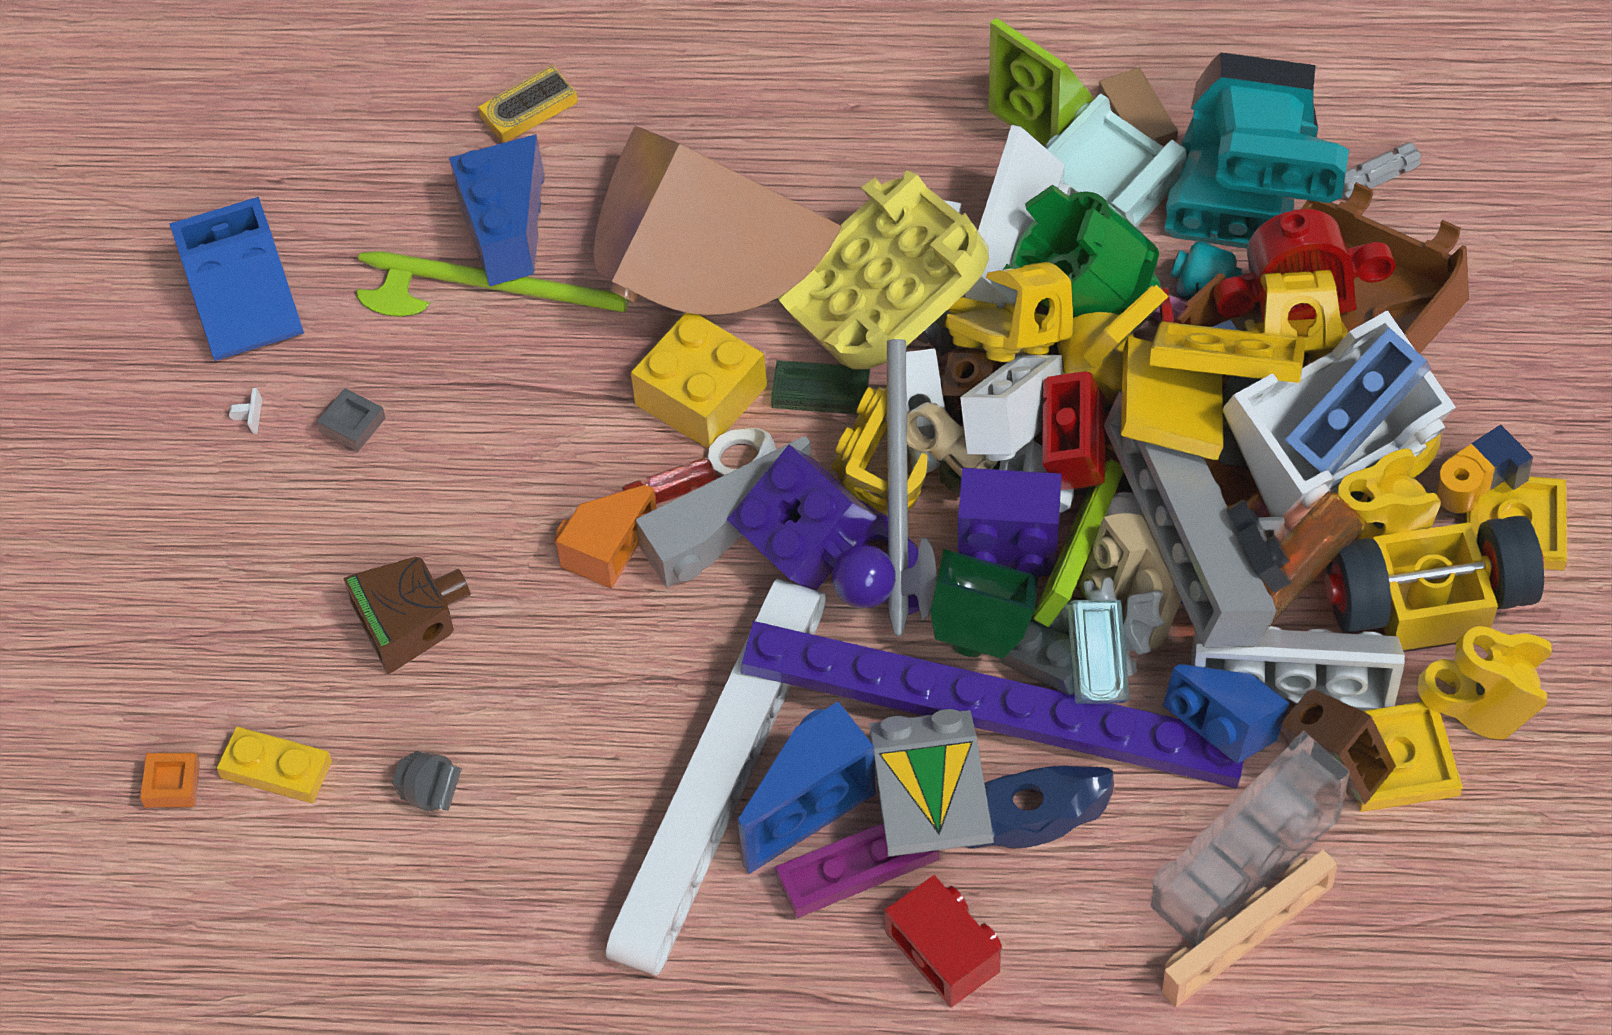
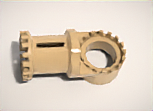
M922 403L907 414L908 446L920 452L929 451L938 461L945 460L961 478L962 468L993 469L997 464V461L987 460L985 455L967 454L964 425L960 427L944 411L942 406L937 407V403ZM918 416L926 417L933 424L935 429L933 439L926 438L920 433L917 427Z

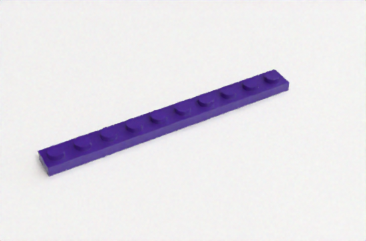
M753 621L742 660L741 673L923 716L933 715L945 709L957 711L971 710L975 728L1233 788L1238 787L1241 779L1244 760L1237 764L1183 721L1173 717L1108 702H1092L1082 696L1068 695L1056 690Z

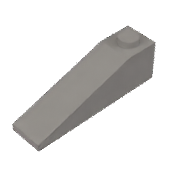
M806 435L789 443L811 457L810 441ZM789 444L635 519L639 546L666 588L680 581L686 582L697 577L702 570L710 567L742 536L727 518Z

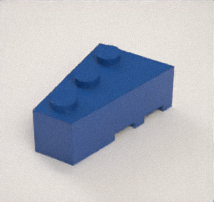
M537 134L449 157L457 197L489 286L533 275L538 241V213L541 212V184L544 183V169Z

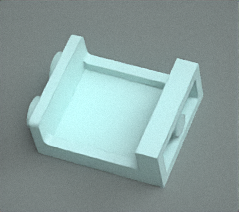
M1099 94L1091 104H1084L1077 111L1073 123L1061 135L1053 136L1045 146L1049 152L1065 165L1064 184L1071 185L1070 195L1083 191L1097 193L1135 227H1138L1169 194L1170 189L1180 179L1187 160L1186 149L1175 141L1171 140L1163 147L1114 114L1110 109L1109 98L1103 94Z

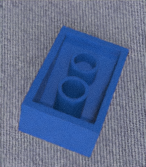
M839 702L834 703L825 710L816 709L804 717L799 726L795 727L738 818L743 867L748 874L876 795L874 745Z

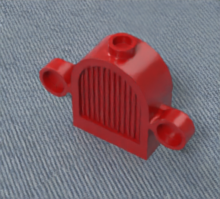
M1313 209L1292 210L1271 218L1255 231L1247 247L1249 273L1223 280L1215 287L1213 297L1218 312L1222 316L1229 318L1242 316L1248 313L1255 304L1260 322L1264 323L1266 292L1261 284V276L1263 274L1280 273L1283 275L1285 273H1313L1314 271L1330 270L1336 285L1339 311L1342 314L1357 310L1354 279L1356 277L1367 283L1380 282L1392 275L1396 264L1389 246L1381 242L1347 248L1338 223L1329 214ZM1308 303L1296 304L1288 313V321L1315 319L1316 317L1314 307Z

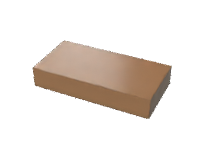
M1140 67L1099 81L1098 91L1109 98L1110 109L1114 114L1161 146L1168 144L1171 140L1177 141L1178 130Z

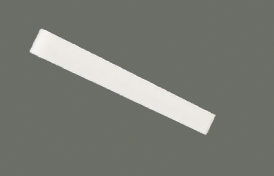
M776 579L755 621L814 635L822 618L826 595L820 591L782 579ZM748 638L612 928L606 948V957L609 960L655 976L659 975L789 692L791 687L789 684L741 673V665Z

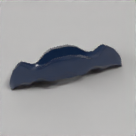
M1050 766L1005 775L985 782L994 843L966 847L975 849L984 846H1003L1013 849L1038 846L1065 836L1085 822L1096 820L1107 808L1114 788L1113 771L1105 767ZM1032 789L1042 796L1043 802L1034 810H1022L1014 804V795L1017 792Z

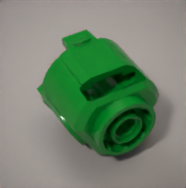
M1052 184L1025 203L1026 210L1034 220L1021 236L1015 248L1011 266L1006 264L1002 270L1022 268L1024 265L1050 262L1059 267L1071 280L1073 318L1095 312L1114 313L1120 316L1151 286L1155 287L1157 285L1160 288L1159 279L1154 273L1159 259V249L1099 194L1083 191L1068 196ZM1048 298L1042 299L1038 304L1049 312L1050 302Z

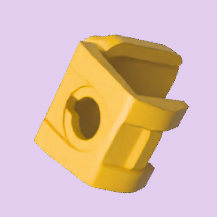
M1050 262L1024 265L1022 268L987 272L986 279L1018 291L1016 303H1005V308L992 307L954 315L947 314L945 319V326L949 329L950 335L953 336V343L955 345L974 348L981 346L982 343L988 359L1010 362L1015 359V353L1020 352V350L1029 354H1047L1049 346H1052L1055 342L1072 338L1073 307L1071 280L1059 267ZM1045 298H1048L1050 302L1047 316L1035 311L1038 303Z
M1330 270L1314 271L1313 273H1285L1283 275L1280 273L1263 274L1261 276V284L1266 292L1264 323H1255L1254 320H1246L1244 323L1245 331L1304 338L1306 340L1305 352L1309 354V361L1315 362L1331 353L1348 334V330L1340 318L1336 285ZM1308 303L1314 307L1316 317L1315 319L1288 321V313L1296 304Z
M868 387L857 408L856 413L859 415L853 429L847 427L840 438L835 450L837 456L831 470L839 474L838 479L842 481L841 484L857 499L888 517V482L865 471L887 430V423L884 422L887 415V388L879 387L875 390ZM923 452L907 480L908 511L918 501L926 475L928 455ZM867 490H870V491H872V492H875V493L879 494V495L882 496L884 499L874 496L873 494H871V493L868 492Z

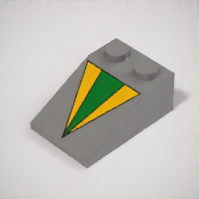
M945 709L928 716L912 718L892 716L881 722L869 723L871 743L874 745L875 778L889 856L994 843L971 710L957 711Z

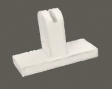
M252 388L249 404L231 405L229 417L233 420H248L247 424L253 434L258 433L262 397L258 389Z

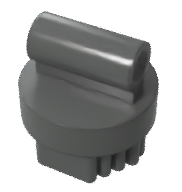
M414 751L413 754L411 753L409 756H405L404 759L399 760L392 784L398 790L397 793L400 795V799L407 801L413 807L425 811H434L438 808L449 811L462 768L453 766L452 762L443 755L433 752L423 753Z

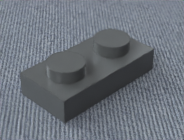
M1031 619L1024 638L1004 659L1000 658L1002 664L1071 695L1077 689L1074 680L1071 636ZM1073 638V649H1074V660H1075V672H1076V677H1078V674H1077V662H1076V650H1075V639ZM1076 639L1079 677H1081L1078 640Z

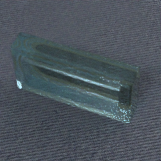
M1121 600L1071 601L1067 604L1075 703L1106 704L1129 701Z

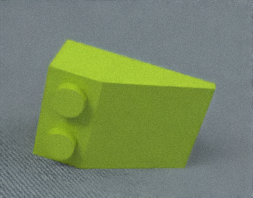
M996 17L990 22L989 112L1010 126L1022 127L1045 147L1053 136L1061 135L1073 123L1077 111L1084 104H1091L1093 102V96L1066 63Z

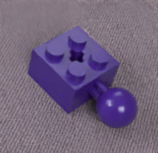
M790 444L727 518L745 538L790 580L817 591L832 572V581L836 593L846 604L859 609L876 607L889 598L895 587L896 571L889 556L874 546H854L876 520L877 516L815 459Z

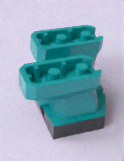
M1220 52L1210 62L1195 85L1191 105L1194 114L1181 145L1186 149L1187 160L1180 179L1169 191L1165 231L1176 239L1202 241L1247 249L1252 235L1261 225L1279 214L1294 210L1295 200L1291 198L1331 203L1342 198L1349 149L1340 144L1317 138L1318 124L1314 108L1316 65Z

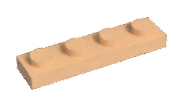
M1324 849L1310 860L1306 857L1298 859L1287 869L1280 883L1270 890L1267 887H1263L1256 891L1245 903L1244 910L1230 920L1228 917H1224L1218 920L1206 932L1205 940L1190 951L1188 947H1185L1176 952L1164 967L1162 987L1164 996L1175 1007L1182 1004L1330 890L1334 884L1338 863Z

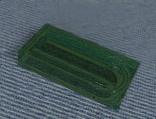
M777 360L771 406L777 409L859 415L856 413L864 393L870 386V369H851L845 365Z

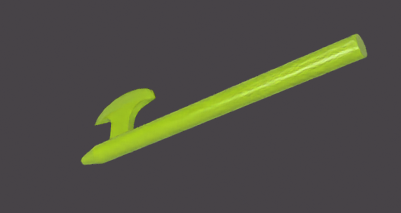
M384 251L361 252L358 254L359 261L377 269L389 271L385 283L380 288L375 290L356 289V296L363 306L388 316L415 315L425 310L431 303L414 298L408 293L413 275L626 313L629 304L628 299L611 291L532 277H522L489 286L485 272L481 268Z

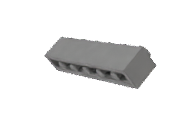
M1119 391L1104 423V428L1202 646H1258L1276 613L1274 601L1271 595L1268 594L1262 579L1258 576L1238 536L1239 532L1226 510L1227 506L1222 497L1221 489L1215 482L1204 457L1123 437L1121 435L1122 391Z

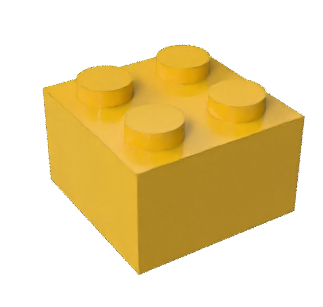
M685 313L631 371L635 405L709 449L717 437L726 433L767 387L765 354L702 316L694 313Z

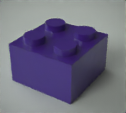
M962 468L958 512V553L1039 577L1050 576L1057 560L1062 474Z

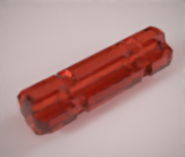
M704 457L689 462V468L685 469L683 465L648 476L646 477V483L642 484L641 480L625 484L622 487V491L648 485L654 488L657 504L692 492V486L696 485L698 489L716 480V475L711 461Z

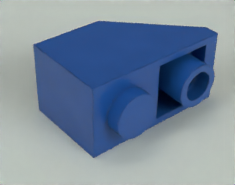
M1179 664L1173 668L1163 702V707L1237 764L1278 740L1282 721L1289 706L1288 701L1252 674Z

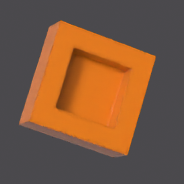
M146 753L140 795L144 808L195 807L200 768L197 753Z

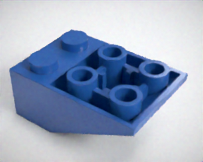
M259 197L170 223L214 361L304 334Z

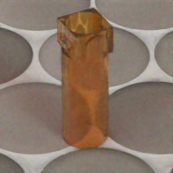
M1328 491L1280 541L1290 558V562L1284 565V568L1292 583L1273 593L1262 580L1268 594L1273 598L1276 609L1273 621L1269 624L1268 628L1345 546L1348 547L1364 529L1367 521L1336 492Z

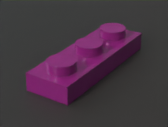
M881 823L775 866L776 877L796 918H800L938 861L939 850L889 856L884 825Z

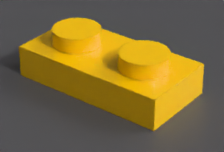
M236 726L217 766V771L222 779L313 804L332 763L329 751Z

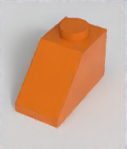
M643 485L579 504L570 520L564 519L561 522L555 535L554 544L557 546L560 567L612 589L639 545L635 519L657 509L654 488Z

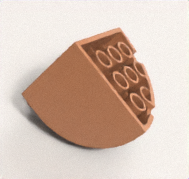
M635 125L616 165L600 211L594 241V262L597 271L614 282L610 291L636 303L639 295L665 307L686 313L702 315L736 313L768 303L788 292L805 279L827 254L842 226L680 143Z

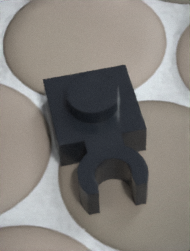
M1244 499L1227 508L1228 515L1239 532L1238 536L1258 576L1273 593L1291 584L1292 582L1284 568V565L1290 562V558L1277 536L1274 535L1269 539L1266 537L1253 509L1250 510Z

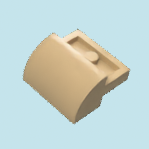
M1121 513L1103 517L1078 586L1086 599L1083 588L1085 581L1091 580L1096 589H1101L1102 580L1110 577L1113 581L1115 598L1117 600L1118 616H1121L1124 622L1127 616V601L1131 595L1161 590L1163 596L1159 602L1160 618L1164 620V624L1155 628L1149 638L1150 649L1161 647L1165 642L1182 600L1143 515Z

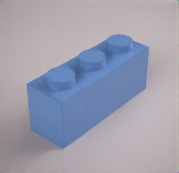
M1389 327L1285 440L1319 472L1322 473L1328 470L1333 475L1432 368L1423 356Z

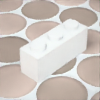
M1017 355L1013 361L1004 364L960 397L967 454H982L986 456L987 460L1002 461L1013 458L1019 449L1034 441V437L1043 431V403L1045 402L1043 398V382L1047 377L1064 374L1062 355Z

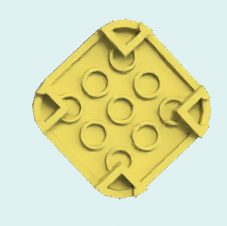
M907 170L903 178H896L880 184L875 177L863 185L861 188L869 200L841 224L842 227L835 241L814 270L795 287L778 297L790 315L806 332L841 364L851 369H870L886 363L888 340L903 339L906 341L907 347L973 287L983 275L989 261V246L966 213L963 215L958 213L927 188L917 174Z

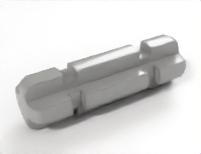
M1407 142L1394 148L1395 153L1389 150L1358 164V170L1354 167L1347 169L1343 197L1349 198L1351 196L1355 182L1368 188H1373L1399 176V170L1402 173H1406L1417 168L1420 165L1421 158L1419 150L1416 149L1413 143Z

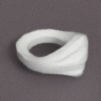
M746 428L730 430L718 436L709 447L708 462L713 471L722 477L736 470L725 467L720 462L722 453L728 447L735 444L754 446L758 454L753 461L775 451L776 447L772 436L763 429Z

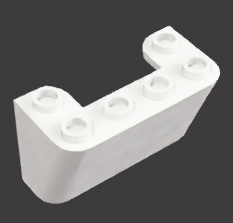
M1388 311L1349 331L1331 353L1302 368L1300 383L1278 381L1272 373L1234 394L1223 408V413L1270 516L1283 517L1289 529L1309 518L1314 513L1312 508L1321 502H1324L1327 507L1336 503L1335 496L1338 487L1346 475L1372 467L1383 456L1397 450L1409 448L1413 451L1415 457L1421 454L1427 448L1425 443L1446 429L1442 421L1456 408L1431 371H1429L1333 475L1328 470L1322 473L1319 472L1285 440L1389 327L1414 348Z

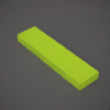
M1113 459L1105 463V482L1101 485L1088 487L1034 611V619L1047 627L1053 623L1069 602L1094 544L1103 517H1105L1124 473L1121 464Z

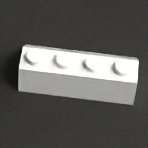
M1011 126L978 232L989 246V261L983 275L965 293V298L997 304V307L1005 308V303L1015 304L1018 291L986 279L987 272L1002 270L1006 264L1011 266L1015 248L1027 227L1034 220L1026 210L1025 203L1052 184L1068 196H1070L1071 185L1064 184L1065 165L1020 126Z
M1268 626L1258 646L1203 647L1194 628L1191 650V666L1252 674L1282 698H1289L1296 703L1300 701L1307 691L1316 689L1362 711L1395 706L1405 664L1404 652L1397 636H1383L1377 632L1343 634L1332 633L1326 629L1289 631Z

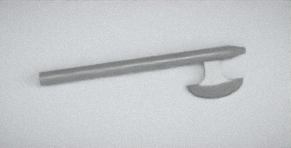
M891 339L887 341L888 556L895 567L896 583L888 598V605L894 634L899 637L904 633L908 616V596L914 594L917 596L922 621L928 617L936 586V563L931 544L926 538L921 537L917 561L912 568L908 569L906 341L903 339Z

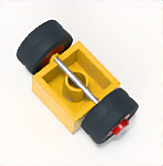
M1511 516L1504 519H1491L1482 522L1478 528L1477 541L1470 522L1374 536L1373 539L1364 538L1354 541L1337 542L1330 545L1327 553L1325 590L1338 625L1344 632H1356L1383 627L1386 636H1397L1403 650L1455 643L1469 629L1477 626L1491 628L1497 609H1508L1538 603L1541 600L1544 589V557L1535 529L1530 520L1525 516Z

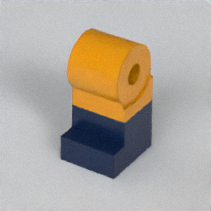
M1500 424L1457 452L1456 455L1442 465L1439 474V485L1436 491L1441 501V506L1453 513H1466L1477 506L1479 497L1504 481L1515 490L1528 481L1533 456Z

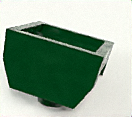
M943 548L930 608L935 639L952 644L953 650L964 656L979 657L981 653L1004 659L1025 636L1035 610L1039 576Z

